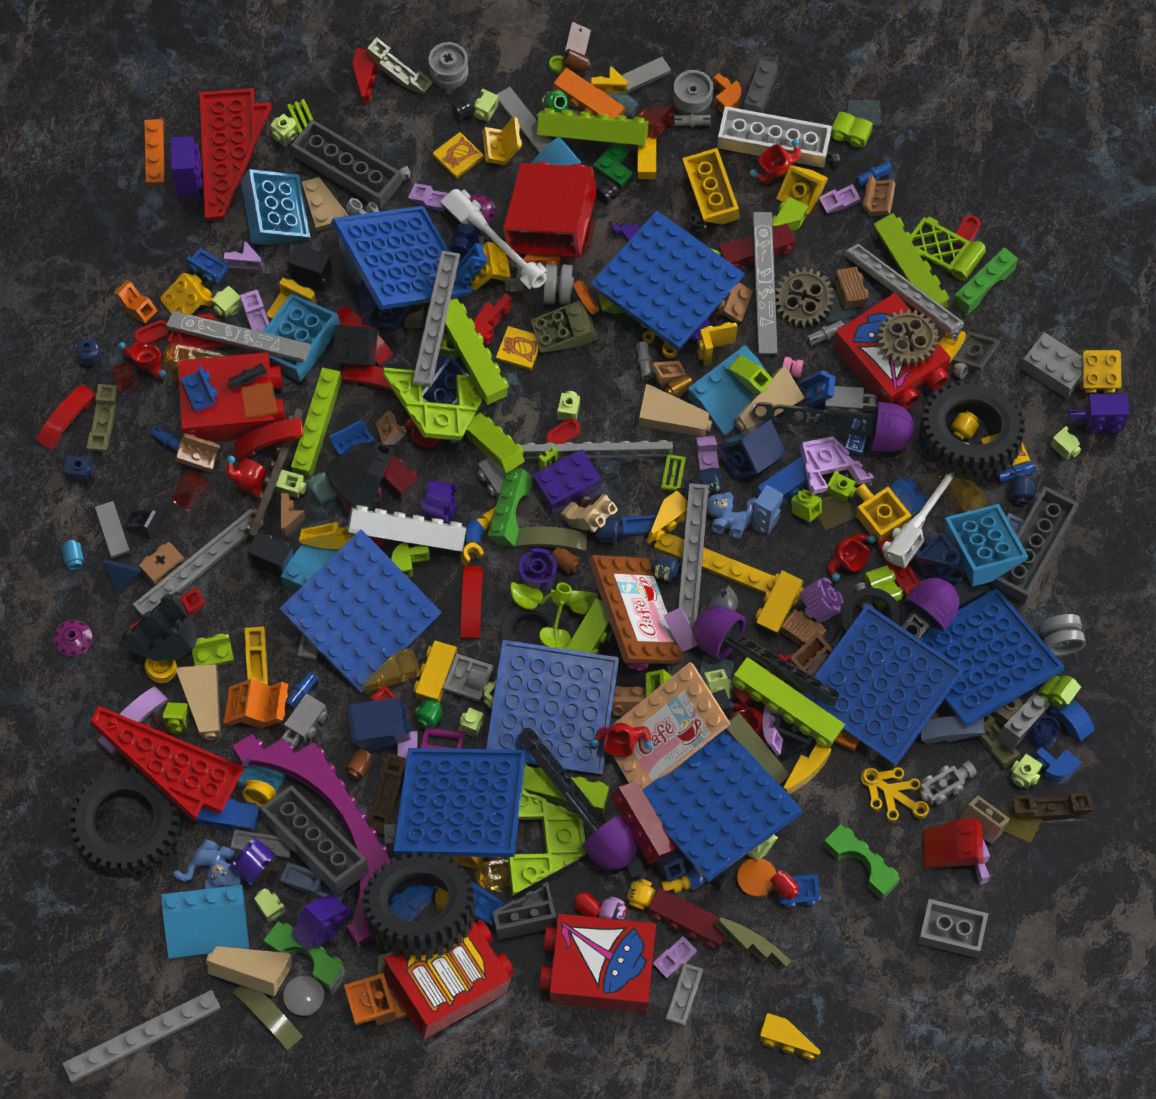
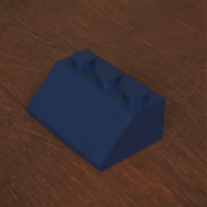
M438 355L432 387L422 386L423 402L455 405L457 402L455 378L457 375H469L451 355Z

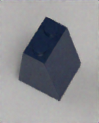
M363 280L357 288L362 324L396 330L410 305L380 310Z
M771 420L757 423L717 445L733 479L757 474L787 454Z
M398 698L347 705L353 742L363 750L371 753L411 740L410 732H412L410 722L407 721L408 708Z

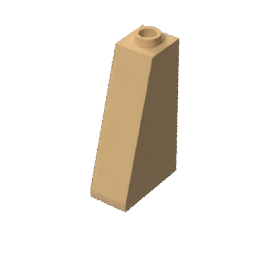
M786 366L779 368L771 376L774 380L762 393L755 394L735 417L737 421L736 426L741 432L757 423L763 422L756 419L753 415V406L756 403L768 402L773 405L793 406L804 399L803 394ZM759 406L755 412L757 415L763 416L767 410L765 407ZM777 409V410L775 411L774 415L776 416V415L780 414L781 412H783L784 410H783V409Z
M646 384L639 416V426L698 437L706 436V432L711 430L712 420H709V412Z
M216 664L177 668L181 686L201 739L215 740L217 737H221L218 671Z
M216 946L214 951L208 954L206 965L210 975L275 996L292 968L291 954L283 952Z

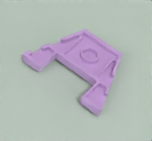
M833 436L803 442L800 446L811 494L826 492L828 485L821 475L833 473L835 470H849L857 485L869 483L874 478L870 472L867 474L862 469L863 465L859 461H854L849 456V452Z

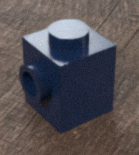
M67 455L64 467L66 480L89 483L90 477H93L94 466L90 458Z
M674 851L669 857L656 862L660 873L669 883L687 874L684 867L685 861L680 852L676 853Z

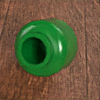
M548 91L542 97V108L555 109L554 112H562L568 106L567 96L562 91Z
M432 699L422 701L413 714L416 724L422 729H426V727L434 728L443 715L441 705Z

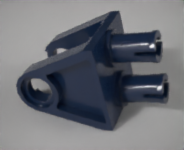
M942 532L935 539L927 534L924 535V542L921 546L925 548L922 551L918 550L912 560L919 563L923 578L943 579L953 586L964 581L966 575L964 569L959 564L961 562L959 552ZM956 572L961 574L958 579L952 578L951 575Z

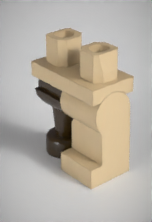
M599 494L594 500L588 495H581L578 498L577 504L571 502L561 515L569 527L595 532L599 527H603L609 515L614 514L618 508L614 502L610 501L606 494Z

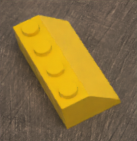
M718 148L682 158L703 220L717 224H726L739 220V208Z

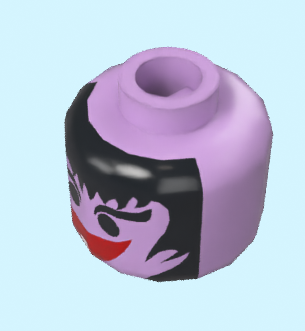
M610 897L603 900L598 918L624 920L627 908L622 900Z

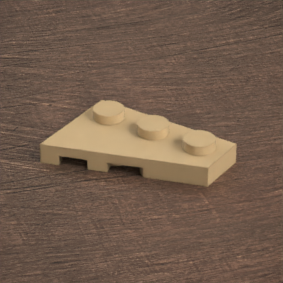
M319 177L302 181L316 231L333 227L331 221L335 217L349 216Z

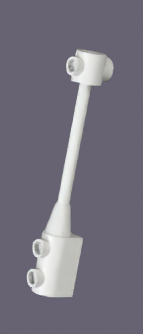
M454 189L440 201L468 230L475 226L479 230L484 231L522 268L520 280L529 290L532 287L538 288L545 283L547 279L545 272L547 269L540 262L537 265L534 262L527 264L489 227L480 210L482 206L475 199L471 202L469 200L471 196L465 189L462 191Z
M951 471L949 475L946 474L920 513L914 516L907 524H904L901 529H894L892 534L893 541L891 543L886 541L882 548L884 557L890 563L906 568L924 542L921 528L925 517L952 481L955 472Z

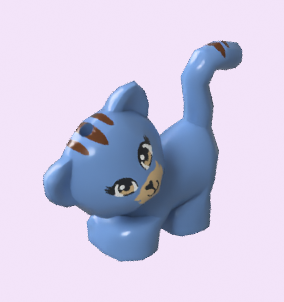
M731 492L712 495L707 501L708 514L716 518L713 521L711 530L717 534H722L724 529L728 528L730 529L729 536L740 539L743 531L751 523L753 505H755L757 498H751L746 501V511L732 512V502L734 499Z
M204 839L201 846L193 854L186 874H182L179 870L173 873V876L178 881L186 882L192 879L196 866H210L207 871L205 889L239 885L241 882V878L229 868L231 864L226 862V859H233L236 852L224 846L218 851L219 845L208 839Z

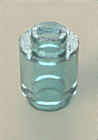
M624 92L616 93L613 97L614 100L625 106L624 114L626 116L630 115L633 117L637 113L640 106L637 100Z

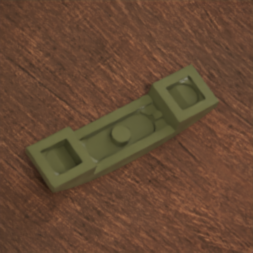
M376 37L366 49L374 62L388 76L402 86L414 92L424 94L433 81L421 71L417 74L390 54L389 50L391 48Z
M98 384L95 399L96 408L92 431L89 433L87 450L106 451L108 448L115 416L117 385Z
M558 527L519 528L515 547H510V549H529V546L567 548L570 552H586L587 533Z
M242 985L233 992L244 1006L248 1007L287 1051L302 1038V1035L263 992Z

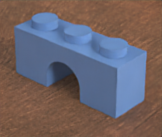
M768 485L765 486L755 501L752 527L757 532L765 533L766 535H769L780 518L781 510L778 508L783 500V494Z

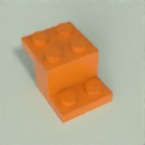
M249 679L229 687L223 724L231 726L243 722L261 729L283 721L285 702L288 696V684L279 682L269 686Z
M384 973L344 985L355 1025L375 1020L378 1026L408 1017V1014L385 980Z

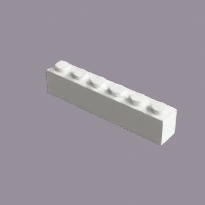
M356 505V508H351L347 528L349 533L356 534L362 529L367 536L457 551L463 550L466 528L460 522L451 521L450 524L443 523L442 519L432 518V521H428L419 515H413V518L405 517V513L394 512V515L387 514V510L377 508L375 511H368V507Z

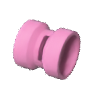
M785 356L783 367L786 366L794 378L800 379L804 360L798 359L795 361Z

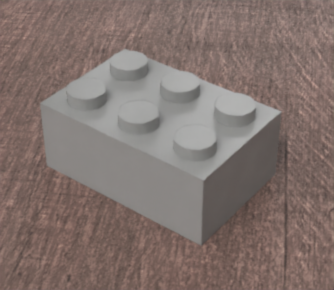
M1044 332L1023 359L1021 370L1068 399L1083 379V357Z
M929 899L925 909L918 944L978 958L988 913Z

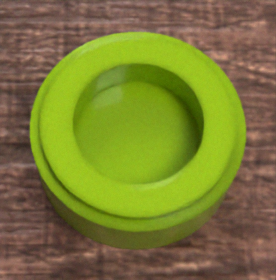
M557 55L550 59L549 69L551 72L561 74L567 68L562 65V56Z

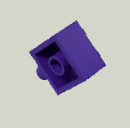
M1090 394L1085 409L1068 410L1069 421L1085 420L1086 431L1093 433L1102 431L1118 433L1124 431L1130 415L1128 394Z
M333 894L327 895L304 906L291 935L307 951L314 947L318 948L323 943L333 941L338 936L340 925L346 918L353 915V910L351 907L349 908V905H343Z

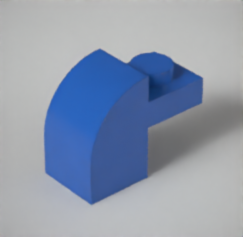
M1074 700L1068 706L1059 707L1055 705L1049 710L1052 717L1064 723L1068 734L1079 741H1082L1095 730L1087 712Z
M1042 747L1034 756L1035 760L1043 764L1041 768L1046 769L1043 777L1051 782L1068 780L1081 765V761L1067 749L1057 759L1052 757Z

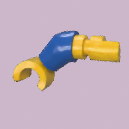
M496 507L484 513L481 518L473 519L466 526V546L460 557L464 566H467L470 561L468 553H474L477 559H482L484 553L479 545L485 530L491 526Z
M693 867L686 875L681 876V879L677 878L670 883L666 880L661 882L664 890L674 889V892L678 893L683 888L685 890H695L701 887L705 879Z

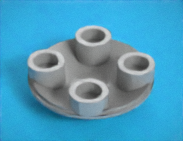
M296 977L285 987L283 994L284 1003L294 1014L311 1016L323 1003V987L313 977Z

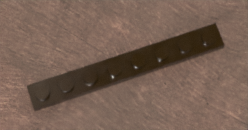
M296 408L294 414H289L288 419H301L303 410ZM283 440L282 445L278 444L274 455H277V458L271 461L268 469L271 471L270 476L266 475L262 484L265 489L264 492L260 491L256 502H259L258 508L254 507L250 518H253L252 524L248 523L244 534H247L245 542L251 544L259 530L292 441L286 442Z

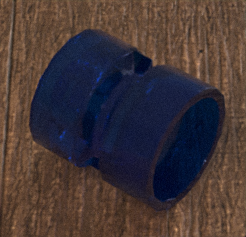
M459 224L449 245V251L459 253L460 258H463L477 242L480 234L479 231L471 225Z
M1048 715L1037 719L1031 733V740L1035 746L1047 749L1054 745L1060 732V724L1057 719Z

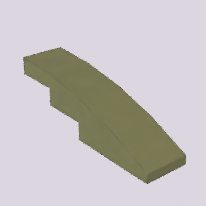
M738 712L729 720L730 725L726 728L727 731L739 744L741 743L778 784H781L790 776L789 773Z
M991 714L983 717L985 734L979 735L978 738L1004 768L1020 759V753L1015 748L1011 751L997 740L1001 729L995 724V719Z
M722 917L713 922L741 952L749 949L759 960L768 957L779 969L787 967L791 962L776 946L748 928Z

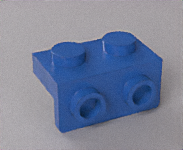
M475 243L459 262L455 278L456 283L468 285L487 263L481 244Z
M199 248L192 258L190 256L186 258L187 268L192 273H198L204 280L209 283L213 282L216 285L219 284L230 270V265L202 248Z
M359 420L329 436L333 449L338 456L355 443L375 442V439L366 429L363 420Z
M900 477L890 489L909 511L912 519L920 513L928 499L923 493L917 492L915 489L916 485L911 479Z
M818 874L791 876L800 886L798 889L799 894L793 900H785L778 893L779 902L784 904L785 907L796 906L797 902H804L805 905L816 904V901L821 900Z
M471 881L474 892L476 920H482L485 924L493 925V911L501 908L504 902Z

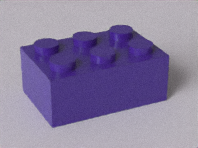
M193 136L171 137V169L178 197L200 196V189H203L201 173L203 172L198 143L194 142Z
M583 449L533 474V485L552 514L567 507L571 502L578 501L581 495H589L601 489L602 478Z

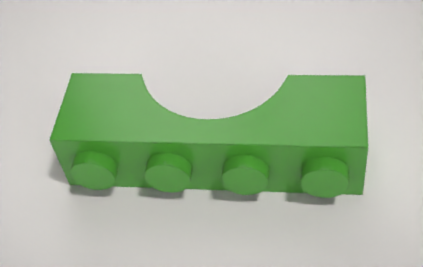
M1004 247L955 294L953 305L967 316L979 305L984 295L999 280L1004 281L1016 269L1018 258Z
M514 468L505 473L488 537L497 546L515 547L519 533L516 521L517 504L521 497L529 496L533 478L523 468Z
M840 824L825 839L823 847L837 860L853 857L861 860L867 866L870 874L867 887L881 900L898 885L900 880L898 872L884 864V860L880 855L873 854L869 850V846L864 841H859L850 828L843 827Z
M278 921L264 939L265 946L273 952H300L309 956L314 962L313 977L331 991L345 972L343 962L335 956L332 958L327 955V951L321 946L307 951L291 935L294 928L287 923L282 924Z

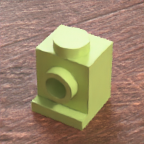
M482 89L481 98H478L474 105L476 110L474 116L489 122L499 106L498 95Z
M573 391L561 393L557 410L558 420L577 419L580 405V396H577V393Z
M1067 426L1053 437L1050 445L1066 460L1071 456L1076 457L1081 451L1078 439L1068 433L1069 428Z
M281 470L276 483L277 494L289 493V496L299 498L300 494L305 493L307 486L304 483V476Z
M469 707L467 713H463L459 722L461 725L458 731L477 738L484 723V713Z
M266 888L260 890L256 897H254L256 905L268 922L273 921L286 912L284 905L280 902L275 893L271 894Z

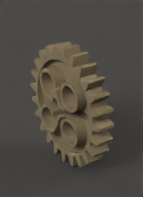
M805 267L802 272H799L798 268H796V274L789 271V278L783 276L784 283L778 282L781 288H775V292L779 294L775 295V300L778 301L775 304L776 307H780L777 310L778 314L784 313L782 319L789 318V324L795 321L796 327L799 323H802L803 328H805L808 322L811 327L813 326V321L819 324L820 317L826 319L824 313H831L828 307L834 306L833 302L829 301L834 299V295L831 294L834 290L833 288H828L831 282H825L826 276L824 275L820 278V271L813 274V268L806 272ZM797 283L803 285V287L799 290H795L793 288V286ZM819 288L821 291L818 294H812L811 290ZM807 295V298L801 300V297ZM792 300L798 302L795 307L788 306V303ZM813 305L816 308L814 311L808 312L806 307Z
M900 309L899 315L892 312V318L887 315L886 320L882 321L881 327H879V334L877 336V340H880L878 347H882L881 353L887 352L886 359L892 357V363L898 360L899 366L906 362L907 367H909L910 363H913L916 367L917 361L924 364L925 359L930 360L931 355L935 354L939 336H937L938 329H934L935 323L929 324L930 317L924 319V313L919 316L917 315V310H915L911 314L909 309H907L906 313H903ZM893 330H898L900 333H895Z

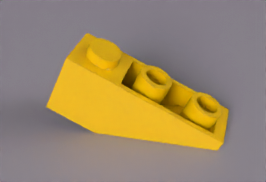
M678 491L664 499L646 540L648 544L654 540H660L665 532H671L679 522L683 523L686 521L688 501Z
M767 1013L759 1039L760 1042H763L764 1046L770 1048L776 1046L782 1048V1051L785 1053L801 1054L802 1058L810 1061L818 1060L820 1050L785 1018Z

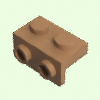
M869 176L868 183L865 185L866 195L862 202L863 208L869 216L890 215L896 185L894 180L876 181L873 176Z
M738 283L716 308L715 316L724 315L737 324L742 322L753 291Z
M184 434L179 442L175 461L211 473L220 445L210 440L198 438L192 434Z
M616 686L611 717H623L646 698V687Z

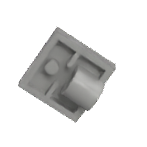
M456 654L443 691L481 702L484 694L483 689L488 684L493 671V665Z

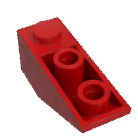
M357 48L352 62L353 73L362 105L366 106L367 100L371 99V86L375 85L376 82L375 72L380 67L374 62L367 50Z

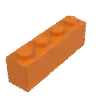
M565 68L553 84V90L565 93L572 107L579 108L583 112H590L592 116H597L599 113L608 114V117L615 118L616 115H624L625 106L568 68Z

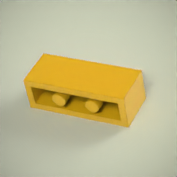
M783 570L780 574L777 573L772 582L774 584L772 591H768L764 598L766 602L764 608H759L755 616L758 619L757 625L779 634L781 625L786 620L804 583L803 580Z
M434 641L433 646H429L426 654L428 660L426 664H422L420 670L422 676L420 681H416L413 690L416 693L417 700L432 699L440 703L444 692L443 687L457 654V647Z

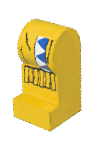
M957 330L951 335L946 332L945 336L938 342L951 357L950 363L965 341L966 333L964 331Z

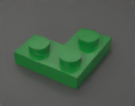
M614 142L593 164V169L622 188L633 176V172L621 164L630 155V150L621 143Z

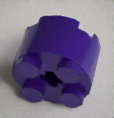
M435 480L428 481L426 486L427 496L426 499L423 498L421 510H425L424 515L427 518L442 519L444 522H450L449 517L453 518L458 500H455L454 496L455 492H458V486Z
M533 548L530 552L521 556L519 561V579L521 583L531 588L539 589L541 592H547L552 588L557 579V561L548 550Z
M253 837L229 868L251 885L271 861L275 853Z

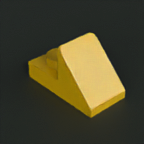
M611 66L610 78L602 76L592 77L591 84L605 94H627L628 81Z

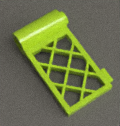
M930 216L928 218L923 217L911 234L913 240L920 238L923 245L918 246L922 257L950 271L956 278L962 281L967 280L986 253L985 245L982 242H970L938 225V221ZM926 224L932 227V232L922 233L923 226ZM945 234L948 240L938 242L936 235ZM934 236L935 243L925 245L924 238ZM960 242L964 246L962 249L954 250L952 243ZM949 244L951 251L941 253L939 246ZM937 247L938 254L931 255L927 253V249ZM952 255L953 261L949 265L943 261L942 257Z

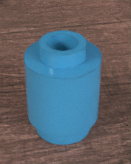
M75 540L66 541L61 547L65 566H67L68 570L80 569L83 567L82 563L84 562L81 545Z

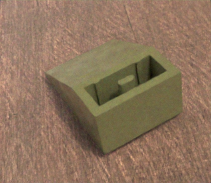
M581 300L531 320L541 353L580 347L598 340L590 312Z

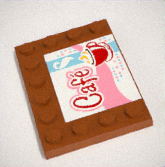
M592 555L588 558L624 662L681 664L685 661L681 648L676 643L664 618L667 610L651 570L649 560L647 558Z

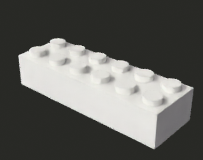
M725 106L717 148L760 156L767 148L774 144H780L786 152H793L794 146L792 141L797 139L799 140L802 156L795 163L824 168L832 126Z

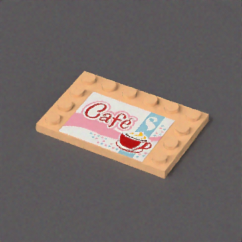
M689 662L614 723H625L632 728L639 726L647 727L651 734V742L654 744L653 748L647 749L645 747V740L641 738L636 741L631 756L625 758L614 756L628 782L637 781L643 790L655 780L672 772L730 725L729 720L694 664Z

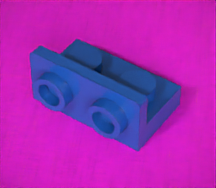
M201 365L197 367L198 372L181 378V382L195 412L217 404L215 399L218 396L214 386H210V376L207 370L203 371Z
M818 371L799 381L798 386L806 389L804 406L812 408L833 398L836 377L828 374L827 371Z

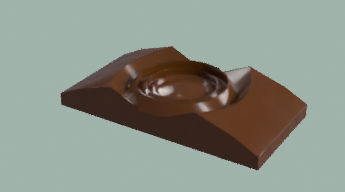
M817 632L789 659L794 666L814 677L833 649Z

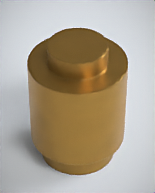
M687 374L684 376L680 375L666 383L665 392L679 398L688 393V388L693 385V382Z

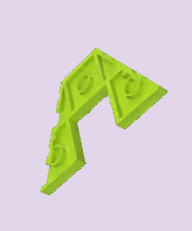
M383 369L382 374L423 437L461 441L484 399L471 376H456L457 405L423 402L422 386L413 385L415 370Z
M522 789L519 820L542 819L546 854H515V857H507L511 895L517 894L586 855L585 850L582 848L585 842L583 820L575 812H569L560 805L555 806L538 795L529 794L525 789Z

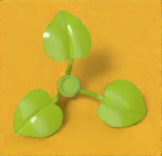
M512 582L510 586L513 600L525 609H536L537 604L542 605L552 596L553 602L559 606L554 627L543 628L540 631L539 638L545 646L566 649L571 641V637L566 630L557 629L562 606L566 604L570 606L573 612L586 615L598 597V593L572 591L571 587L566 583H558L555 591L551 590L544 599L539 589L531 588L526 584Z

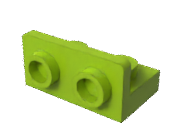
M217 634L207 639L198 638L192 649L195 666L214 664L220 666L234 663L228 634Z

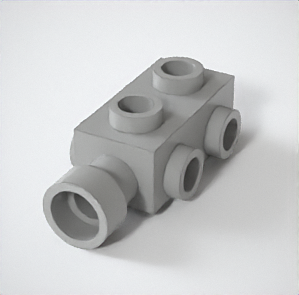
M970 761L962 764L959 769H956L955 766L949 768L947 765L938 771L939 775L932 777V775L927 776L922 780L920 796L930 806L935 803L937 805L941 804L947 799L948 795L952 793L956 795L964 789V779L967 777L971 778L977 774L974 765ZM947 781H951L953 784L948 786ZM930 791H935L937 794L933 796Z

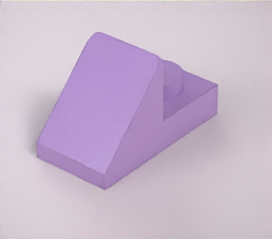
M247 242L244 243L243 254L238 252L224 253V262L230 265V268L262 270L261 258Z
M695 437L699 470L713 467L716 471H719L715 437Z

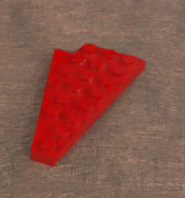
M253 88L199 92L206 221L225 219L271 112V103L255 104Z
M101 706L97 708L90 722V725L194 821L202 807L219 815L222 814L245 768L242 765Z

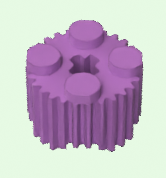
M823 577L799 593L801 599L805 602V606H807L805 608L807 616L809 618L814 617L819 622H824L841 612L840 605L844 603L839 591L835 592L834 588L830 585L832 583L830 579Z

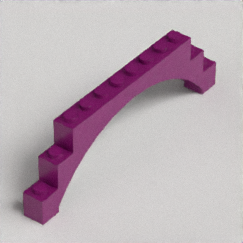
M253 734L232 746L233 753L242 766L263 767L297 779L318 793L341 818L351 836L354 847L367 859L369 873L360 879L358 904L352 923L347 925V933L357 948L370 941L372 938L367 929L363 906L364 888L368 886V879L370 877L374 878L373 872L376 869L381 871L383 863H386L388 866L391 865L387 855L389 852L383 843L380 844L378 842V835L373 827L369 828L366 822L368 820L364 812L358 811L355 798L347 794L345 790L347 787L341 778L338 780L333 764L331 762L327 763L324 758L326 754L322 747H317L314 742L295 753L290 742L286 743L283 738L265 748L259 738L256 739Z

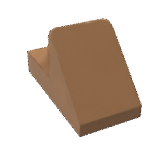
M679 361L655 362L651 364L653 376L661 389L666 387L667 382L686 374Z
M389 410L376 422L381 441L385 445H395L407 434V431L397 424L394 414Z
M281 493L282 536H287L305 519L304 510L294 511V501L290 500L289 493Z

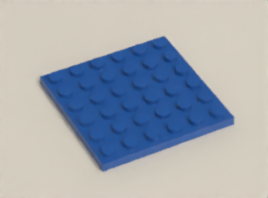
M424 206L335 217L332 219L331 224L380 310L431 301L441 251H450ZM454 282L451 299L470 296L473 292L470 285Z
M656 211L590 283V287L679 351L744 278L745 273L663 214Z
M362 529L278 609L359 693H362L442 613Z
M997 588L959 609L953 621L946 627L944 632L931 626L920 639L964 669V673L944 701L966 727L1065 671V667Z
M867 604L814 676L824 685L827 684L839 692L840 696L836 705H826L817 700L815 696H811L804 691L802 695L845 724L844 731L896 766L964 673V669Z
M502 640L486 749L526 750V763L538 765L531 756L530 751H527L518 738V735L525 728H531L564 769L602 775L606 753L604 751L605 738L599 741L598 747H592L591 741L595 739L599 728L609 727L619 657Z
M727 730L700 748L672 772L655 780L642 790L663 824L667 835L707 882L803 814L802 808Z
M408 748L394 854L412 855L411 852H417L418 856H422L423 852H429V856L437 853L440 856L515 857L526 750Z

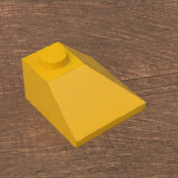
M790 166L776 199L786 202L788 197H791L807 205V214H810L821 196L828 178L813 170Z

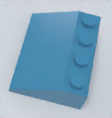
M249 169L242 178L241 185L251 243L273 245L309 239L310 232L299 175Z
M291 293L263 333L309 343L311 349L305 363L269 354L270 364L272 366L280 365L283 374L301 382L333 339L335 325H341L338 314ZM251 350V351L254 352V353H263V352H258V351Z
M745 345L688 388V399L696 407L709 412V420H712V424L724 437L737 428L735 417L755 395L728 368L739 355H742L765 370L758 358Z
M999 504L945 517L944 534L959 552L960 564L972 586L991 582L1028 559L1027 553Z
M302 544L289 560L281 575L283 586L298 591L340 549H323Z
M242 885L161 894L168 959L208 955L214 951L216 946L250 949L245 893Z

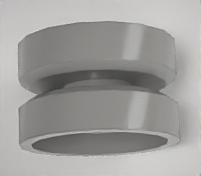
M445 42L436 45L430 51L428 57L429 72L434 84L440 88L453 89L461 86L467 80L469 74L468 58L463 47L456 43Z
M688 70L676 78L673 88V105L676 110L682 115H690V113H694V115L705 114L712 104L713 83L710 77L698 70Z
M547 263L544 304H554L556 302V294L559 293V303L561 305H569L571 303V294H573V265L563 264L560 276H558L557 265Z
M1063 614L1043 620L1038 626L1040 637L1055 656L1074 653L1086 645L1085 636L1081 632V619L1078 615Z

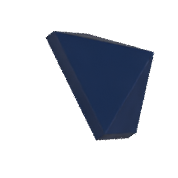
M107 559L103 561L105 569L117 591L143 579L141 568Z

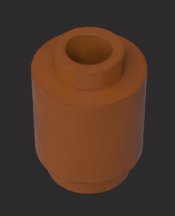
M558 547L552 553V556L557 561V567L566 573H574L579 568V558L567 549Z
M363 749L355 752L345 768L347 775L355 780L357 778L362 779L372 763V755Z

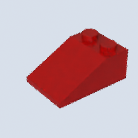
M977 818L955 820L924 830L925 869L984 864L983 825Z

